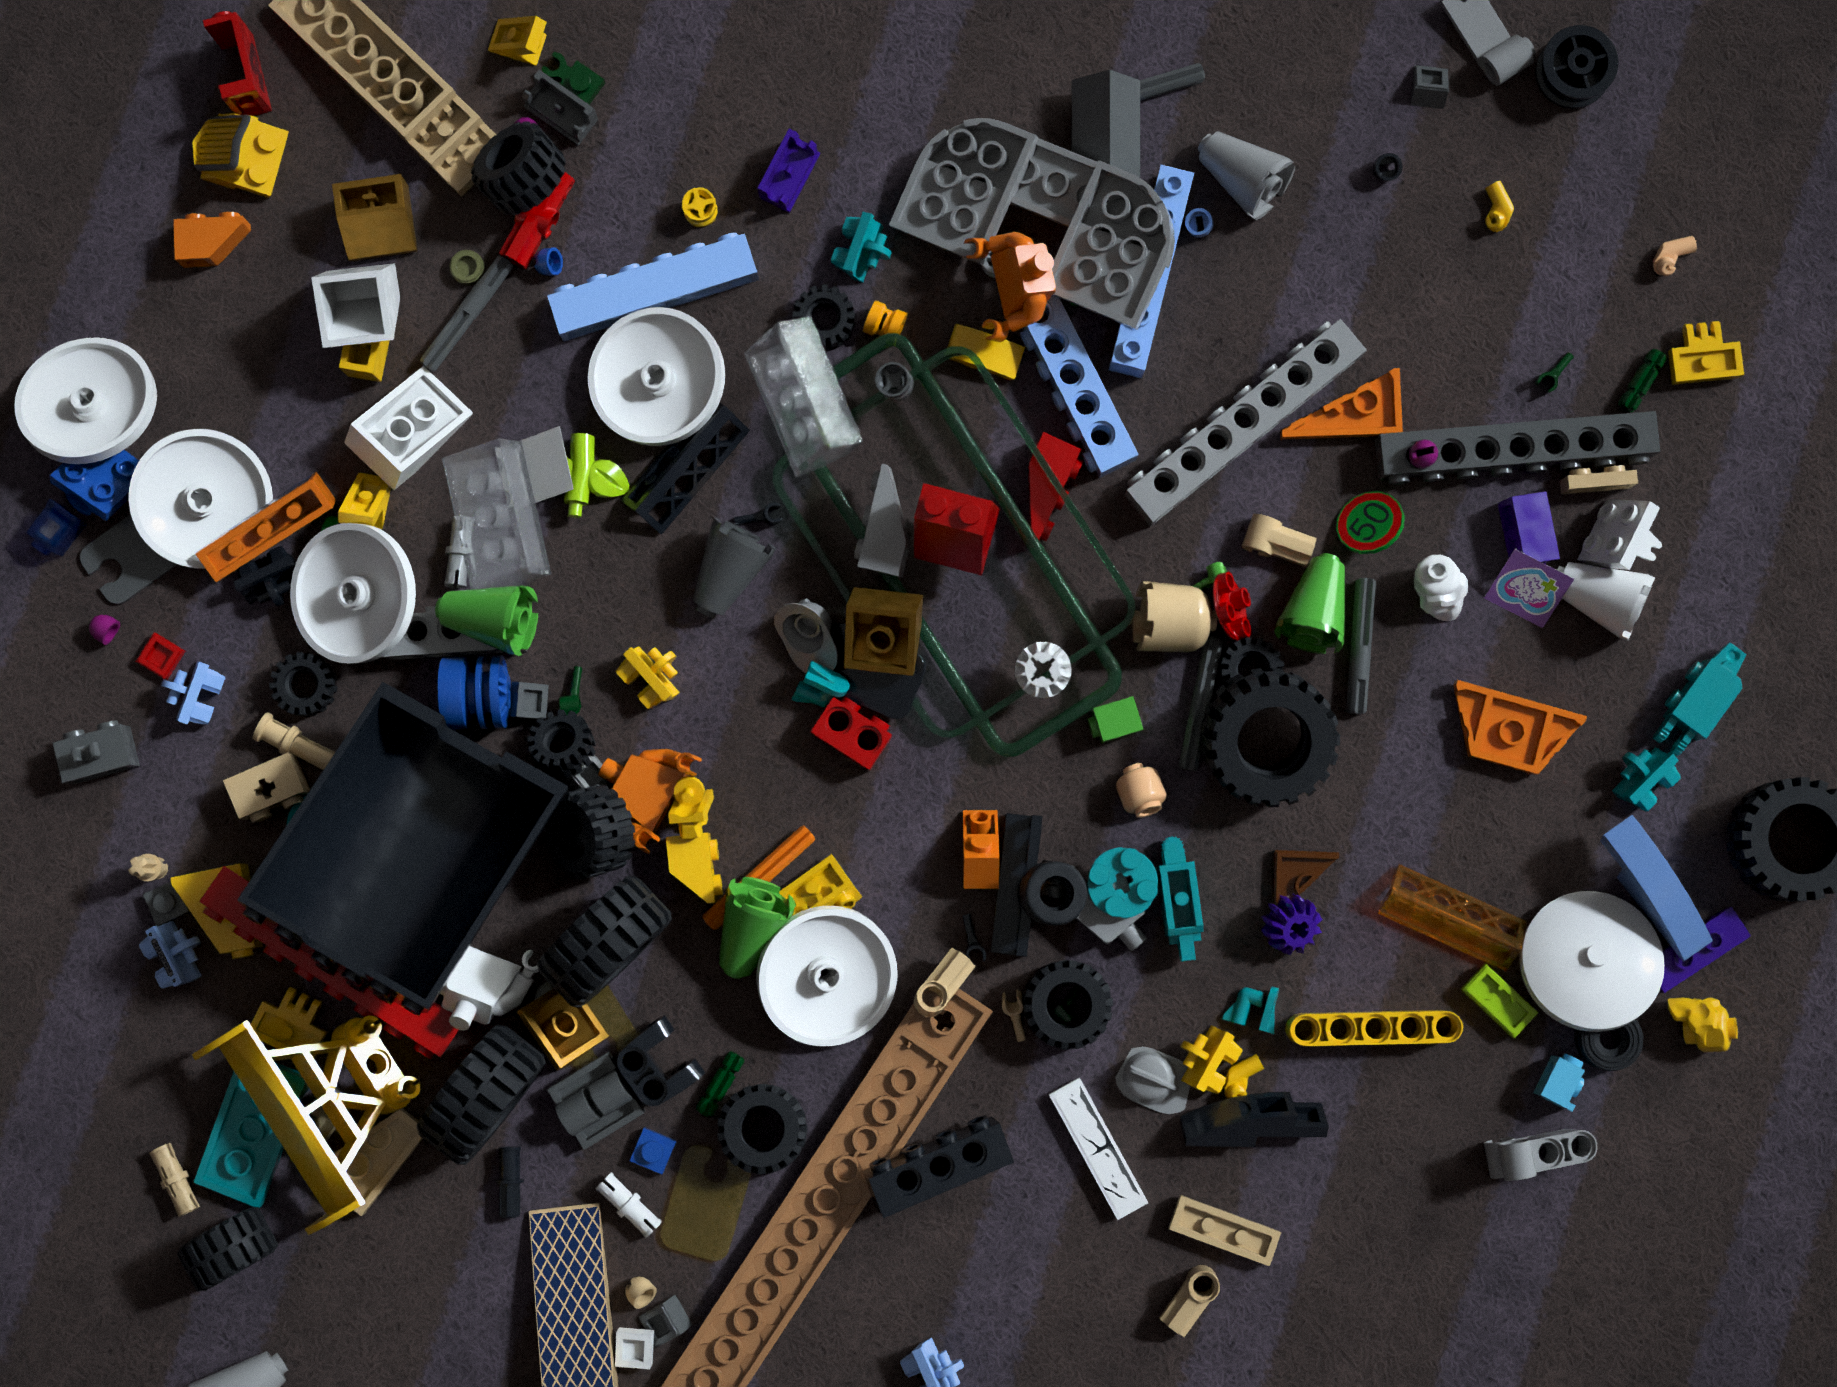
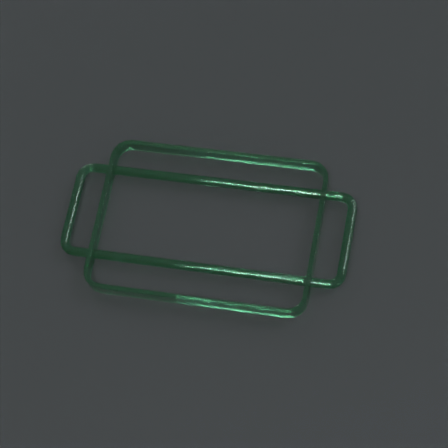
M886 333L877 337L793 393L785 401L782 408V420L797 446L777 461L773 470V484L779 497L846 602H848L851 595L849 588L787 493L783 484V474L790 463L803 455L856 539L864 540L866 527L862 525L861 519L816 451L815 446L888 398L879 391L810 438H808L797 421L795 412L801 404L888 347L898 348L912 368L909 372L913 377V381L919 379L1089 644L1068 657L1071 665L1094 651L1108 673V680L1102 687L1018 741L1006 743L1000 738L989 718L1026 695L1027 692L1020 688L984 712L922 616L920 639L972 720L955 730H944L934 723L916 695L913 707L932 733L941 737H958L977 726L995 753L1003 757H1016L1100 705L1118 691L1122 682V671L1106 642L1122 633L1131 625L1136 614V603L1126 583L980 358L970 349L962 346H951L923 361L913 344L905 336L898 333ZM954 356H964L976 365L1125 595L1128 602V612L1125 619L1101 636L931 374L930 370L945 360ZM879 573L890 591L907 593L898 577ZM1048 670L1039 677L1044 676L1047 679H1051L1052 674Z

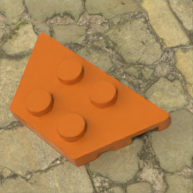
M1461 680L1454 681L1453 687L1468 756L1529 774H1539L1549 763L1553 755L1560 751L1570 736L1585 723L1587 718L1585 715Z

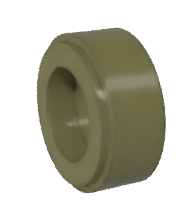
M461 250L450 261L451 275L462 285L470 286L476 284L485 273L484 261L478 253L472 250Z

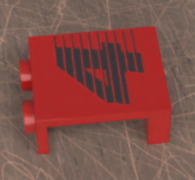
M222 11L215 13L210 19L202 20L205 29L221 49L238 46L246 79L219 85L223 101L233 113L239 115L248 114L255 116L271 112L272 108L254 36L238 13Z

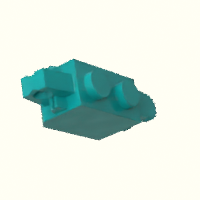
M1727 643L1712 658L1701 663L1696 661L1685 675L1688 682L1681 691L1676 689L1665 702V706L1668 707V710L1663 715L1665 720L1652 739L1660 744L1669 736L1673 727L1677 726L1683 732L1673 743L1670 751L1676 756H1679L1692 739L1696 741L1707 739L1743 689L1741 678L1737 676V673L1747 654L1732 643Z
M1176 836L1165 838L1162 841L1163 843L1160 844L1162 846L1160 848L1162 849V866H1157L1156 872L1165 936H1168L1169 945L1177 944L1180 962L1196 960L1194 942L1201 941V932H1204L1195 862H1186L1183 841H1180V838Z

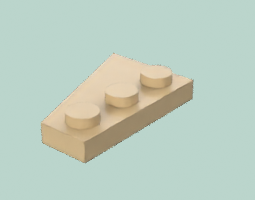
M403 1108L371 1128L345 1171L365 1201L364 1204L354 1210L360 1216L367 1212L423 1140L416 1128L419 1121ZM343 1148L334 1153L336 1158L338 1157Z

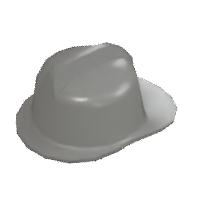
M807 598L799 603H789L780 607L774 616V625L795 665L804 673L807 672L811 661L834 670L838 661V652L830 634L832 621L829 613L822 606L810 602Z
M1143 1046L1132 1048L1115 1077L1116 1084L1122 1094L1130 1100L1160 1113H1179L1186 1107L1190 1086L1182 1082L1181 1079L1188 1067L1183 1065L1181 1060L1153 1048Z

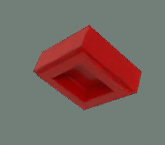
M154 632L135 662L163 679L168 680L186 651Z

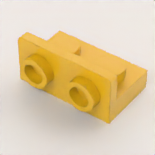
M832 854L779 892L786 899L788 895L793 897L796 904L793 915L818 906H840L852 909L856 902L862 898Z

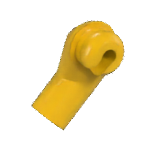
M1257 1054L1228 1069L1224 1084V1093L1228 1099L1247 1095L1248 1078L1264 1070Z

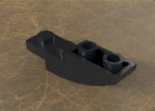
M1267 1092L1233 1097L1197 1108L1180 1117L1185 1146L1255 1147L1257 1137L1326 1138L1329 1129L1322 1103L1293 1102L1290 1092Z

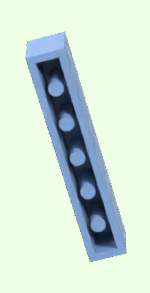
M728 233L719 237L718 242L706 246L704 243L693 244L687 247L684 253L672 256L671 253L661 254L653 258L652 263L643 266L630 264L622 267L620 273L608 277L606 274H598L588 278L585 284L576 287L573 284H567L556 288L554 294L547 295L559 335L563 341L571 340L609 328L622 317L637 310L653 307L672 308L758 281V273L745 233L741 235Z

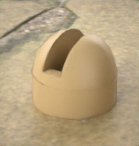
M644 1277L632 1278L630 1280L632 1285H626L625 1295L634 1308L640 1309L653 1300L657 1289Z

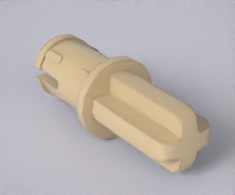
M143 854L130 860L132 867L128 871L132 876L148 882L163 878L168 872L167 863H162L165 861L163 858L153 854Z

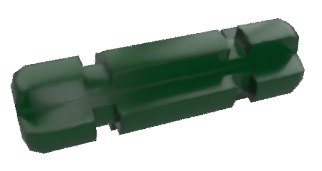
M1653 348L1647 353L1643 360L1644 363L1640 365L1627 386L1628 391L1623 393L1618 401V405L1622 409L1631 413L1637 410L1642 401L1641 398L1646 395L1658 375L1659 369L1663 367L1667 360V356L1663 352Z
M733 1051L727 1053L722 1061L723 1067L718 1068L705 1090L706 1096H702L696 1106V1110L709 1118L714 1115L719 1106L717 1104L718 1101H722L736 1077L734 1075L735 1072H739L744 1064L745 1059Z

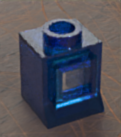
M52 499L48 500L46 507L26 533L34 538L31 545L43 554L49 556L53 552L63 556L86 527L87 523L72 515L65 509L66 507Z

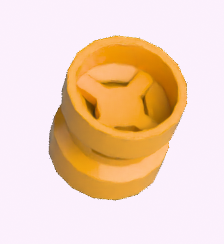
M875 300L868 313L863 332L871 336L876 334L883 336L886 342L895 345L902 332L908 313L899 309L892 311L887 309L886 304Z

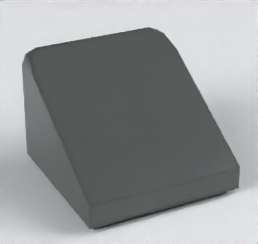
M1414 65L1410 105L1444 109L1449 93L1448 69Z
M595 755L594 757L588 756L591 761L588 767L583 763L580 765L583 770L582 772L577 774L576 770L573 769L571 770L572 777L566 778L564 776L562 778L563 783L568 786L570 791L594 785L608 786L611 784L598 776L603 764Z
M676 1295L671 1296L639 1316L645 1329L654 1330V1345L656 1348L681 1335L693 1325Z

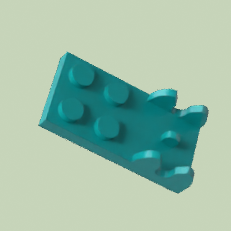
M275 1062L301 1102L303 1096L310 1089L299 1071ZM233 1072L193 1183L253 1207L260 1208L266 1199L284 1147L235 1072Z

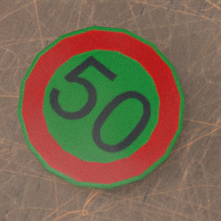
M1381 491L1364 492L1353 497L1343 506L1337 517L1336 531L1341 543L1350 551L1359 554H1375L1387 549L1399 538L1404 528L1405 515L1400 503L1392 495Z

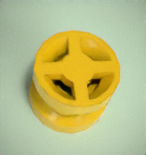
M702 187L693 188L684 195L682 209L684 216L691 225L706 227L714 222L718 214L717 204L713 194L708 189Z

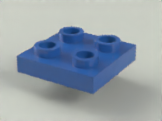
M123 450L110 458L93 463H62L50 475V483L66 493L67 500L78 512L87 516L93 512L107 521L128 500L130 481L140 460Z

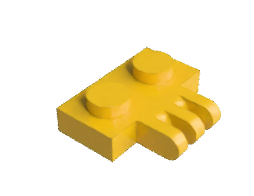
M1719 321L1710 322V335H1708L1705 322L1697 323V337L1694 336L1693 325L1684 324L1682 329L1684 347L1671 348L1668 351L1672 385L1735 379L1744 376L1740 341L1723 343Z
M289 987L279 1007L266 1001L261 1003L251 1023V1027L260 1041L277 1049L322 1043L328 1031L313 1025L322 1002L315 999L307 1011L305 1007L310 996L302 993L295 1005L292 1002L297 990Z

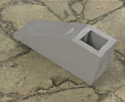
M881 464L880 471H875L872 477L870 490L875 492L872 506L867 505L864 511L862 525L867 526L864 540L859 539L857 542L854 559L859 560L858 567L903 578L910 540L892 469L886 464Z

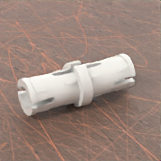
M610 1172L604 1180L614 1190L612 1191L603 1182L595 1189L618 1209L616 1213L621 1218L625 1216L647 1238L653 1230L644 1222V1219L654 1228H657L662 1221L639 1201L641 1197L636 1192L632 1194Z

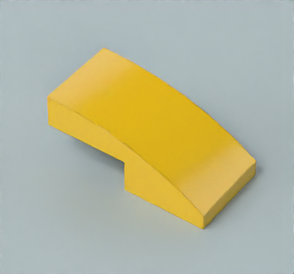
M956 324L944 357L974 369L981 368L1004 379L1014 380L1025 347L1006 339L1003 342L987 340L986 337L992 334Z

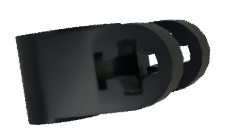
M665 1015L657 1018L637 1032L619 1048L617 1053L619 1071L638 1098L648 1106H658L688 1088L705 1074L696 1058H692L665 1076L648 1050L660 1043L675 1030ZM629 1051H637L642 1055L643 1061L639 1066L630 1068L624 1064L623 1056ZM653 1079L660 1081L663 1085V1090L659 1095L649 1096L644 1092L643 1086L647 1081Z

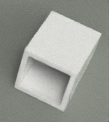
M395 263L331 270L311 277L323 348L394 339L400 303Z

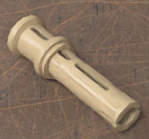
M269 712L265 713L253 734V740L257 742L262 740L278 748L279 753L282 755L292 753L322 770L325 769L335 754L334 751L303 736L302 731L298 727L293 726L290 728L273 719V714Z

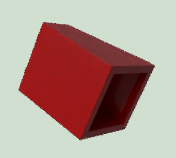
M923 483L914 516V558L982 576L1000 508L991 500Z

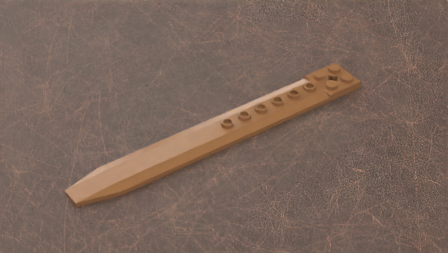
M958 989L940 1013L942 1015L946 1011L952 1013L950 1020L954 1025L951 1029L944 1027L941 1031L936 1028L938 1021L934 1017H924L919 1014L913 1003L661 1387H747L871 1198V1193L862 1171L870 1168V1163L879 1158L889 1157L892 1159L900 1154L993 1012L991 1009L961 989ZM926 991L922 994V1000L925 1005L929 1007L940 1005V998L937 993Z

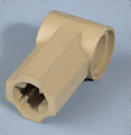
M1253 514L1242 548L1249 552H1252L1254 549L1259 551L1258 555L1264 557H1271L1272 555L1306 567L1312 556L1317 538L1284 527L1280 521L1272 517Z
M954 948L948 951L914 996V1006L919 1014L924 1017H934L943 1011L946 1004L976 967L967 956ZM926 991L937 993L940 998V1005L937 1007L925 1005L922 1000V994Z
M1206 1265L1193 1267L1188 1272L1185 1282L1159 1316L1161 1321L1183 1337L1189 1332L1209 1302L1213 1301L1220 1292V1283L1212 1268ZM1200 1276H1208L1212 1279L1211 1288L1205 1292H1199L1193 1288L1194 1281Z

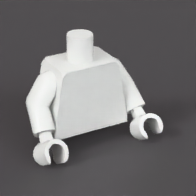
M469 946L440 992L444 996L442 1007L452 1012L449 1023L458 1030H467L472 1020L482 1024H489L494 1016H502L520 1006L533 982L531 978L533 973L539 972L537 965L534 967L528 966V959L533 951L528 950L524 953L522 963L525 968L521 973V966Z

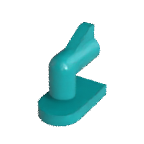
M811 661L804 680L799 682L791 700L813 703L825 708L833 697L845 696L850 684L843 675Z
M1274 986L1270 989L1259 1030L1275 1034V1005L1279 993V988ZM1249 987L1241 988L1236 1002L1224 1013L1223 1020L1246 1026L1251 1005L1262 1008L1264 992Z

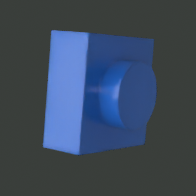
M644 1127L630 1161L662 1175L677 1141Z

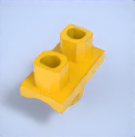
M638 646L635 649L630 647L623 654L626 659L618 667L616 673L628 685L632 684L640 676L645 679L649 685L637 696L646 708H654L663 701L672 700L680 693L668 680V678L671 680L678 674L671 665L677 657L672 651L663 656L654 647L647 655Z
M685 776L679 779L674 787L675 800L668 813L669 824L678 823L680 839L700 838L703 834L702 826L708 822V812L714 800L713 789L705 790L703 783L693 776Z
M1211 1025L1205 1036L1199 1033L1194 1044L1183 1041L1180 1047L1189 1053L1183 1062V1065L1188 1068L1181 1081L1202 1092L1207 1090L1219 1094L1226 1082V1077L1216 1072L1219 1064L1223 1060L1233 1065L1242 1053V1048L1233 1041L1235 1036Z

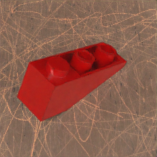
M1043 432L1028 465L1030 544L1037 547L1040 539L1047 542L1055 524L1049 520L1054 508L1061 511L1069 494L1063 488L1069 477L1074 480L1076 479L1084 462L1078 459L1081 452L1080 448Z

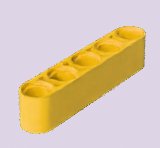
M1443 1010L1299 1013L1289 1018L1285 1031L1290 1041L1302 1046L1431 1044L1456 1041L1463 1032V1023L1454 1012ZM1411 1017L1416 1022V1031L1412 1036L1406 1037L1401 1031V1024L1403 1020ZM1442 1017H1447L1451 1022V1030L1445 1036L1439 1035L1436 1029V1024ZM1376 1018L1381 1023V1032L1378 1036L1371 1038L1366 1033L1365 1028L1370 1019ZM1341 1019L1346 1024V1033L1341 1038L1336 1039L1332 1036L1330 1027L1333 1021ZM1307 1020L1312 1028L1311 1034L1306 1039L1301 1040L1295 1034V1026L1299 1021Z

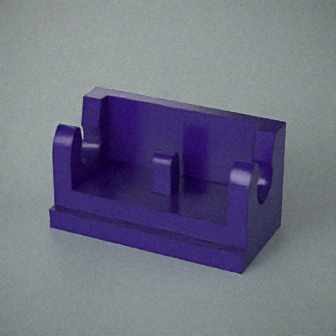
M788 129L757 188L760 199L788 213L791 212L821 154L817 151V145L812 140L809 143L802 141L799 138V134L791 129Z
M1546 491L1512 496L1498 503L1508 557L1516 549L1544 564L1560 559Z

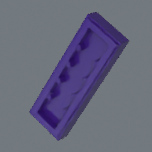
M1732 907L1725 908L1704 922L1713 941L1684 962L1670 945L1663 949L1664 976L1660 987L1661 993H1666L1751 937Z

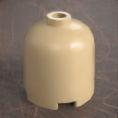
M1142 581L1139 584L1136 597H1142L1140 611H1133L1132 623L1133 642L1138 643L1137 651L1193 652L1206 643L1210 631L1216 630L1218 620L1216 612L1212 610L1207 594L1201 589L1193 586Z

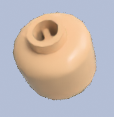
M1142 763L1126 767L1123 770L1124 775L1116 783V789L1125 811L1135 814L1138 818L1147 817L1162 809L1161 804L1165 801L1167 793L1158 771L1153 767H1143Z

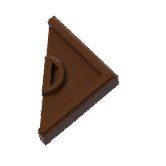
M1274 850L1272 904L1277 905L1279 903L1280 895L1290 898L1292 894L1300 895L1339 858V852Z

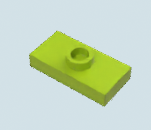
M1483 964L1460 989L1511 1038H1516L1538 1014L1528 1002L1487 964Z

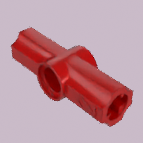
M566 172L560 178L559 185L555 187L551 195L544 199L541 204L525 213L521 212L515 215V225L499 252V255L507 258L513 265L527 269L543 238L547 239L551 235L552 231L550 228L552 224L556 226L560 215L559 210L575 182L574 178Z

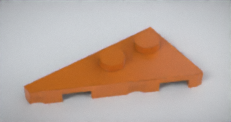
M1400 368L1390 370L1381 377L1358 387L1355 391L1330 402L1314 413L1291 423V425L1280 431V440L1378 437L1380 434L1403 432Z

